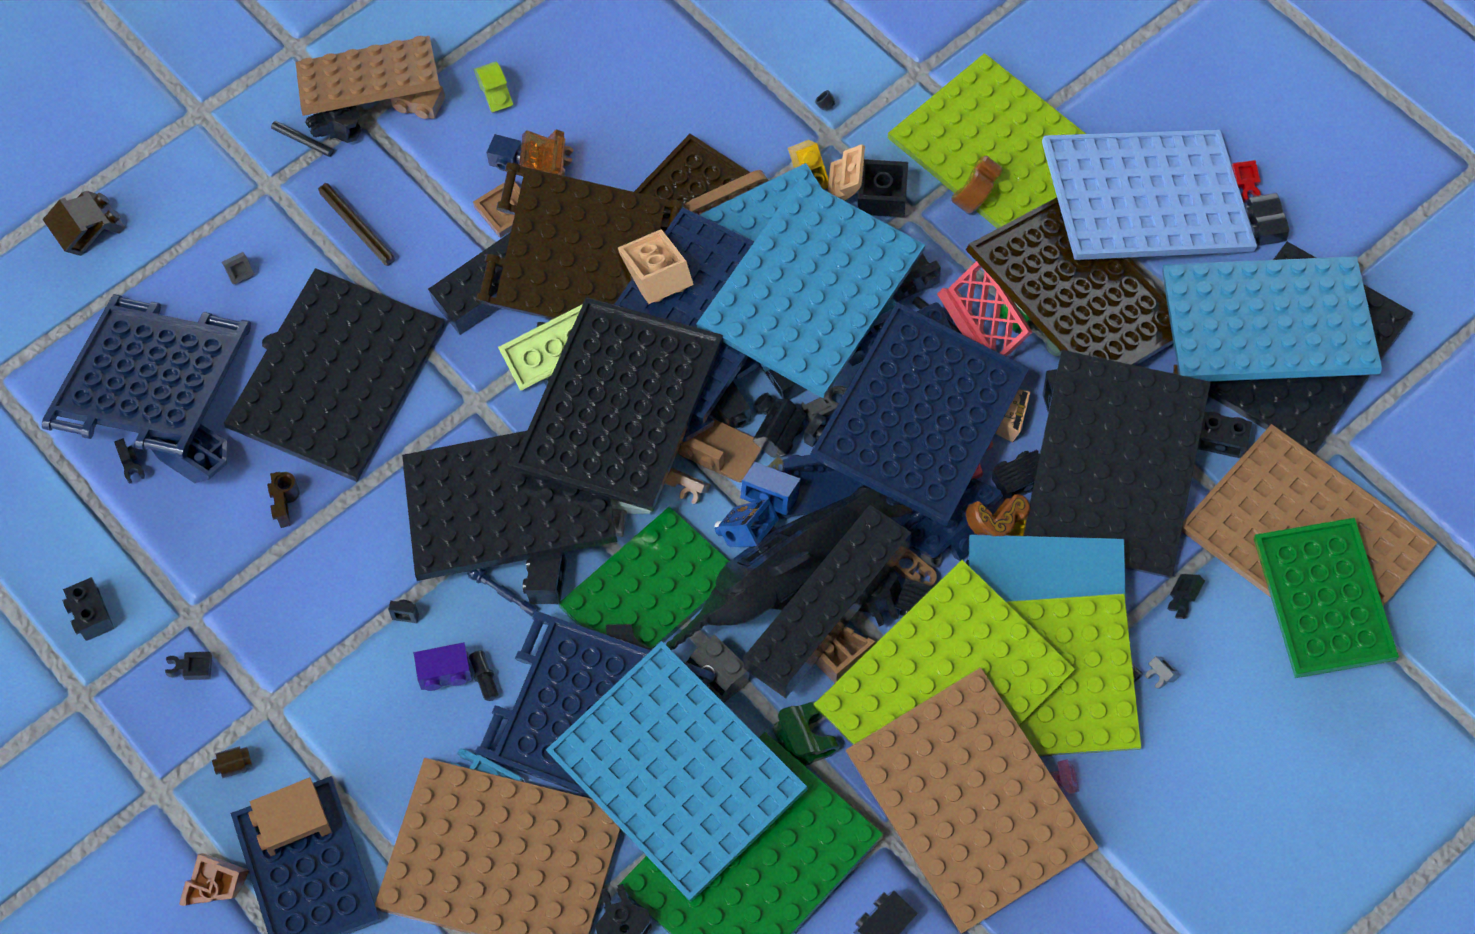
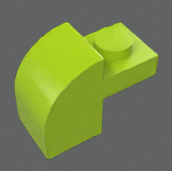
M497 61L473 69L491 113L513 105L506 85V79Z

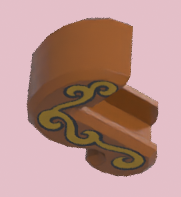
M987 155L982 156L976 162L964 187L952 195L951 201L967 214L974 212L989 197L995 180L1001 176L1002 167Z
M1013 495L1012 498H1006L992 515L981 502L977 501L968 505L966 510L967 522L977 535L1005 536L1011 533L1016 522L1027 517L1030 512V504L1023 495Z

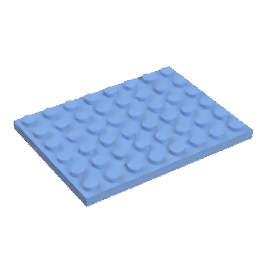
M1220 130L1048 135L1043 137L1044 152L1074 260L1254 252L1257 244Z

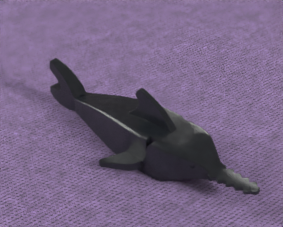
M862 485L852 495L776 529L765 536L757 546L747 548L722 568L717 576L716 586L713 588L700 613L687 627L675 635L672 640L668 641L666 646L670 650L676 649L679 644L684 643L687 638L692 637L695 632L701 630L706 625H737L752 621L769 609L783 610L869 505L889 518L906 515L913 512L912 509L899 502L887 503V496L866 485Z

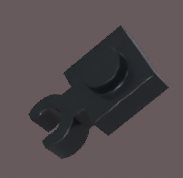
M185 652L184 659H179L176 656L166 657L168 664H176L173 669H165L168 677L174 678L183 673L184 680H205L211 678V652Z

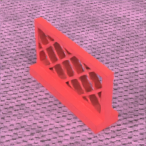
M975 262L948 289L942 288L937 295L962 335L996 351V339H1005L1004 347L1000 354L1007 357L1033 332L1011 298L985 270L983 282L976 281V274L981 266ZM964 283L969 284L967 298L962 297L958 291ZM975 284L983 285L981 299L973 298ZM989 286H994L997 290L995 301L987 300ZM973 301L981 302L979 316H974L971 312ZM987 303L995 304L993 318L985 317ZM1001 304L1008 307L1007 319H999ZM985 320L992 321L991 335H986L983 330ZM999 321L1007 322L1005 337L997 336ZM1013 323H1018L1022 329V332L1016 338L1011 337Z

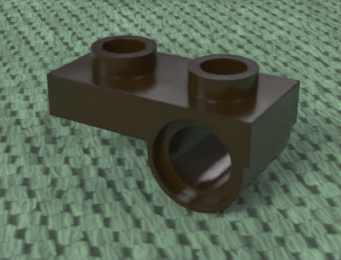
M289 472L270 473L271 483H268L267 486L270 498H274V505H270L273 520H278L281 528L289 527L291 524L288 503L294 502L299 497V487L295 477ZM287 485H291L288 489H285V490L282 489L283 487H285V486H287Z

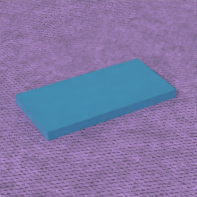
M969 535V567L1005 602L1112 594L1125 595L1124 539Z

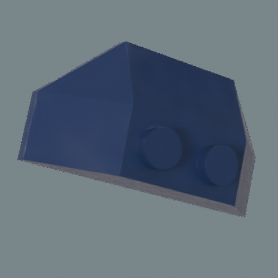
M200 424L188 448L186 458H179L175 454L152 450V452L161 462L193 483L209 480L227 465L228 443L227 440ZM155 436L149 437V439L163 441L167 443H179V441Z

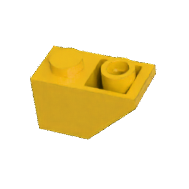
M806 140L788 147L793 167L796 168L806 163L822 189H827L829 179L817 143Z

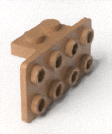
M713 419L714 424L712 427L681 443L677 454L739 483L742 482V479L763 449L753 442L754 437Z

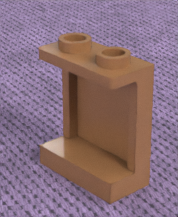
M310 777L249 801L252 811L248 812L253 827H259L261 833L257 835V840L262 851L267 849L270 856L276 855L275 849L318 831L321 836L332 833L318 793Z

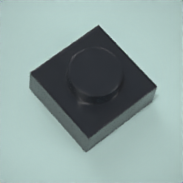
M819 413L816 414L804 430V443L811 447L814 446L826 426V417Z
M404 599L399 601L390 600L388 610L392 620L417 624L419 613L416 604Z

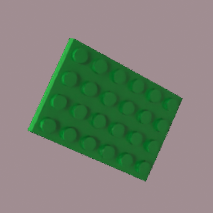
M669 506L562 599L559 608L577 625L607 635L606 625L632 624L634 636L638 642L646 647L655 648L661 641L664 643L704 607L713 588L716 586L719 572L729 561Z
M1355 518L1255 534V546L1295 678L1398 660L1399 655Z

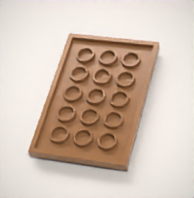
M416 36L413 39L404 41L395 40L389 44L371 45L368 48L358 50L350 49L338 54L329 53L323 57L304 58L301 61L295 62L300 106L303 116L440 89L430 36Z

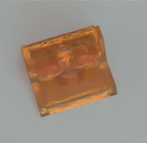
M556 129L547 138L526 130L522 134L519 165L558 174L561 171L564 132Z

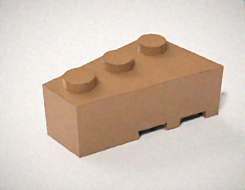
M844 627L815 664L836 683L875 645V641L870 638L866 639L854 633V630Z

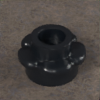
M769 393L760 395L753 404L757 409L756 413L758 415L762 413L767 415L776 398Z

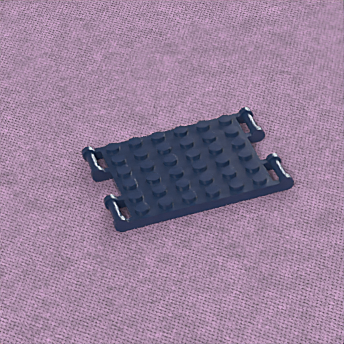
M113 294L44 415L42 429L49 431L56 429L80 434L83 438L91 439L98 424L139 433L135 442L136 449L145 450L148 448L172 453L179 458H186L188 448L245 336L250 332L251 322L247 320H241L240 322L215 317L207 312L202 313L198 322L159 315L161 310L160 303H145L125 299L122 295ZM57 416L73 420L83 421L85 423L84 425L62 420H57L56 418ZM155 436L179 441V443L172 444L163 441L149 439V437Z
M535 611L532 617L534 621L523 647L515 656L517 661L531 665L512 711L500 706H494L492 710L493 717L480 747L477 746L474 754L589 796L552 758L546 749L651 650ZM543 624L548 625L536 655H531ZM683 662L707 687L710 683H713L716 676L713 672ZM508 719L495 752L491 751V746L502 720Z

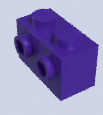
M465 642L413 652L417 680L421 690L435 691L441 686H460L465 684L466 681L472 680Z

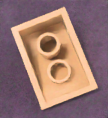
M662 229L618 247V251L638 289L649 304L661 301L664 297L673 293L682 292L687 287L693 285L686 260Z

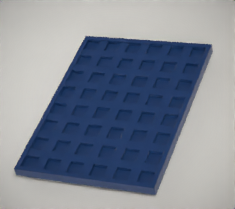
M682 207L665 231V234L686 260L693 285L687 287L682 292L673 293L664 297L661 301L649 304L632 278L614 305L697 328V322L746 255L754 241ZM724 342L722 343L692 418L702 423L706 421L749 356Z

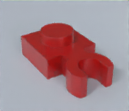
M1256 160L1233 163L1231 166L1238 188L1243 189L1241 193L1243 203L1247 202L1248 193L1253 196L1261 195L1260 190L1255 187L1261 182Z

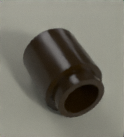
M238 746L215 753L216 759L212 760L215 774H221L222 779L246 772L247 768L253 767L247 747L240 748Z

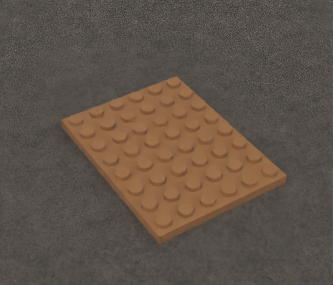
M1272 424L1183 521L1181 531L1271 597L1255 546V534L1355 518L1383 607L1437 544L1431 537Z
M981 667L846 749L850 760L960 934L970 930L1099 848Z
M424 758L375 906L378 911L467 934H590L601 900V890H604L621 829L593 799Z

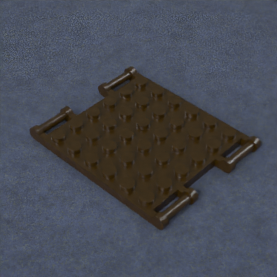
M506 163L505 171L507 174L501 201H498L496 210L515 216L505 258L493 254H486L484 262L486 267L480 293H477L476 302L552 320L582 305L586 297L614 305L633 278L618 251V247L660 230L664 209L671 210L669 227L681 208H684L685 203L527 168L515 163ZM516 175L523 176L516 206L510 204ZM495 267H503L497 296L492 297L489 294Z

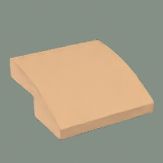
M863 144L843 151V158L830 164L828 192L844 201L853 196L861 187L865 146Z

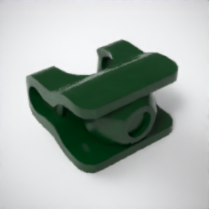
M816 701L781 709L778 714L779 721L773 727L778 743L804 766L831 757L840 747L836 737L831 735L824 737L816 736L809 729L810 724L817 722L822 717V714L814 707Z

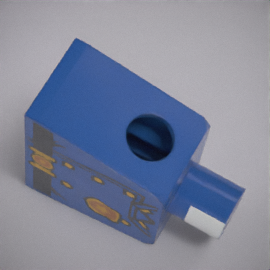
M769 498L734 507L722 521L715 523V532L718 536H723L729 547H753L762 541L779 518Z

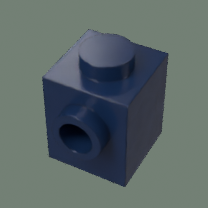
M494 134L486 152L489 166L496 167L502 171H505L506 163L521 165L525 157V151L522 150L520 140Z

